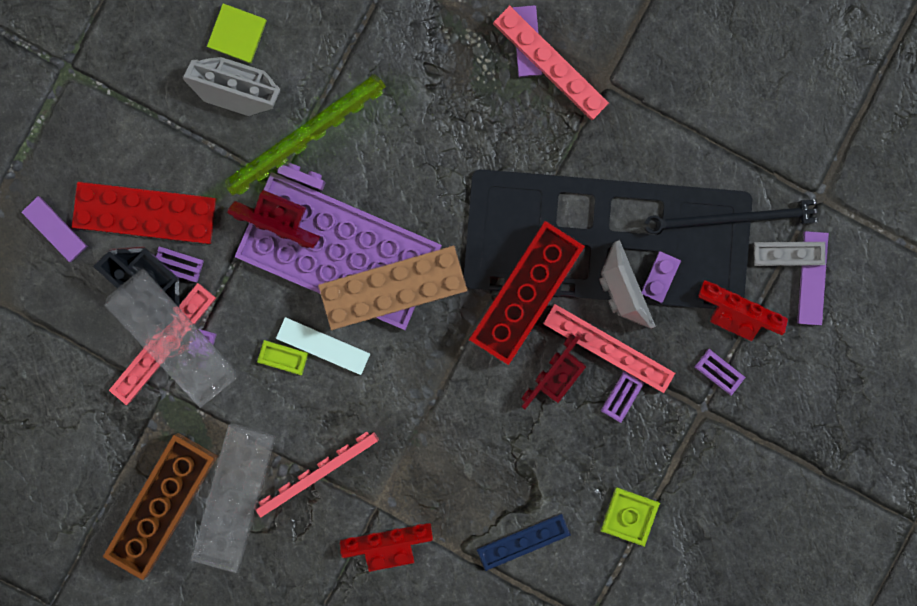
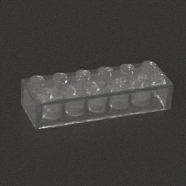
M143 268L106 298L105 306L199 408L236 379V370Z
M235 423L228 425L191 561L234 573L238 572L241 567L277 435Z

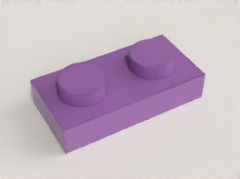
M289 162L286 166L280 164L277 171L279 175L323 191L326 182L321 180L322 175L312 171L305 174L299 171L301 167Z
M659 251L642 288V295L663 303L681 260Z

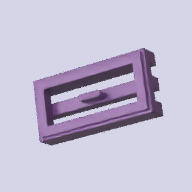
M160 246L158 247L156 258L161 262L195 272L193 277L171 270L177 277L198 282L204 260ZM163 253L197 263V268L162 257Z
M707 349L700 358V361L694 366L731 396L746 378L710 349ZM709 356L738 378L735 382L707 360ZM706 364L718 375H720L727 382H729L732 385V387H727L724 383L718 380L710 372L704 369L702 365Z
M623 371L601 411L621 423L644 382ZM626 378L629 379L614 407L609 411L608 408ZM633 382L636 383L637 385L634 391L632 392L631 396L629 397L627 403L625 404L624 408L622 409L620 415H616L615 413L617 412L622 401L627 395Z

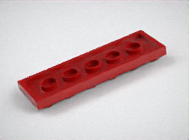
M77 182L72 228L211 244L216 198Z

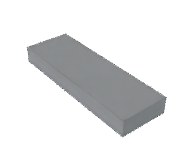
M754 242V266L826 265L825 242Z

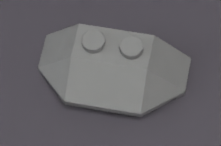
M222 57L207 58L200 61L191 60L183 77V80L204 102L247 116L273 109L280 93V88L275 85L274 81L265 71Z
M620 240L613 243L601 271L603 278L599 279L604 292L608 291L611 299L608 300L613 313L617 312L618 316L647 328L656 327Z

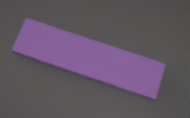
M805 231L803 242H825L826 264L829 233ZM826 265L801 266L797 324L822 325Z

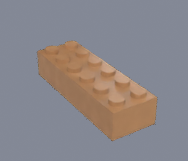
M454 246L318 285L331 330L467 292Z

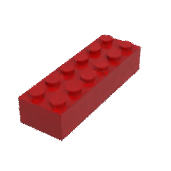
M545 221L469 340L509 365L585 246Z

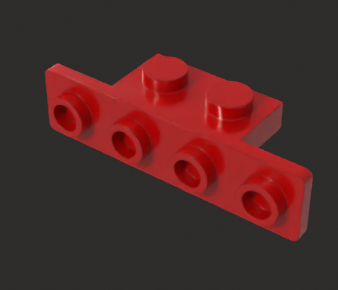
M706 280L702 283L699 297L718 306L711 316V323L750 341L754 339L761 327L779 335L785 333L788 322L786 317L764 308L758 303L749 301L736 293L723 289L717 284Z
M418 524L411 527L397 528L391 531L341 540V557L346 558L365 554L369 572L414 563V556L411 545L433 540L431 524Z

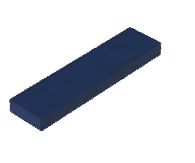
M562 513L476 549L484 569L487 571L568 537L571 534Z

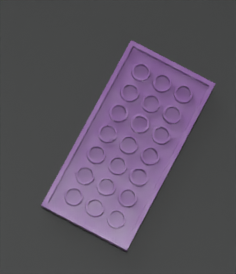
M271 172L264 190L306 207L299 228L319 235L320 239L314 249L304 248L293 240L280 238L276 233L258 229L254 224L249 223L235 257L321 294L319 284L440 250L442 245ZM415 307L377 318L406 330Z

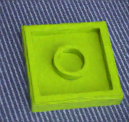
M222 4L207 47L251 64L267 20Z
M615 487L601 531L645 547L660 502Z

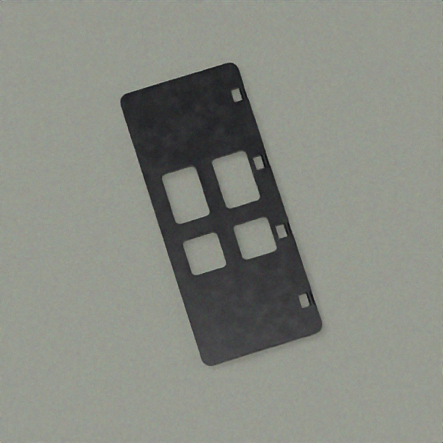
M479 169L473 173L464 268L465 285L470 289L500 291L503 286L490 285V277L504 278L505 284L542 224L546 221L591 249L588 278L585 280L564 278L562 283L575 284V291H561V283L553 296L610 300L609 292H604L599 279L603 278L601 271L607 259V250L612 247L614 242L620 240L624 249L661 251L681 260L663 303L644 297L647 304L716 309L717 305L705 303L704 299L699 297L704 280L717 284L719 287L745 298L751 221L665 228L661 230L659 235L611 231L609 228L611 200L614 197L661 201L663 203L662 219L752 212V196L746 191ZM560 193L594 196V215L591 229L559 227L557 225L558 196ZM638 284L639 288L642 289L644 285Z

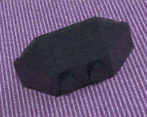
M146 247L110 249L93 266L163 330L179 315V278Z

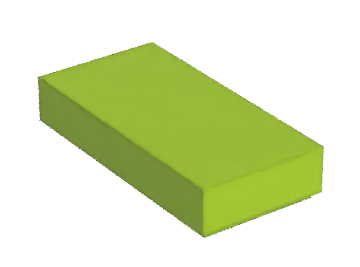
M264 340L257 362L302 375L309 353Z

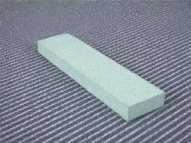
M286 317L276 337L280 341L362 375L370 353Z

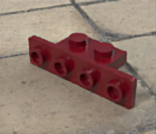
M262 190L255 209L234 201L227 212L239 221H247L254 224L258 229L269 230L276 233L280 238L297 242L304 248L314 249L320 239L319 235L299 228L306 207L265 190Z
M579 331L575 335L571 333L563 343L566 347L561 354L558 352L554 354L549 361L551 367L547 372L542 370L535 379L537 385L534 389L528 388L521 398L524 401L521 406L524 410L540 390L559 403L584 371L586 365L569 353L582 336Z

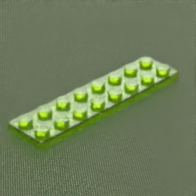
M376 74L367 78L225 179L228 191L232 196L236 193L241 195L250 188V183L255 180L261 181L268 176V171L274 166L279 168L288 161V156L294 152L299 154L307 148L306 144L312 139L315 141L319 140L326 134V129L332 125L337 127L345 121L344 117L350 112L354 114L364 107V102L370 98L374 100L381 96L383 89L386 87L383 81Z

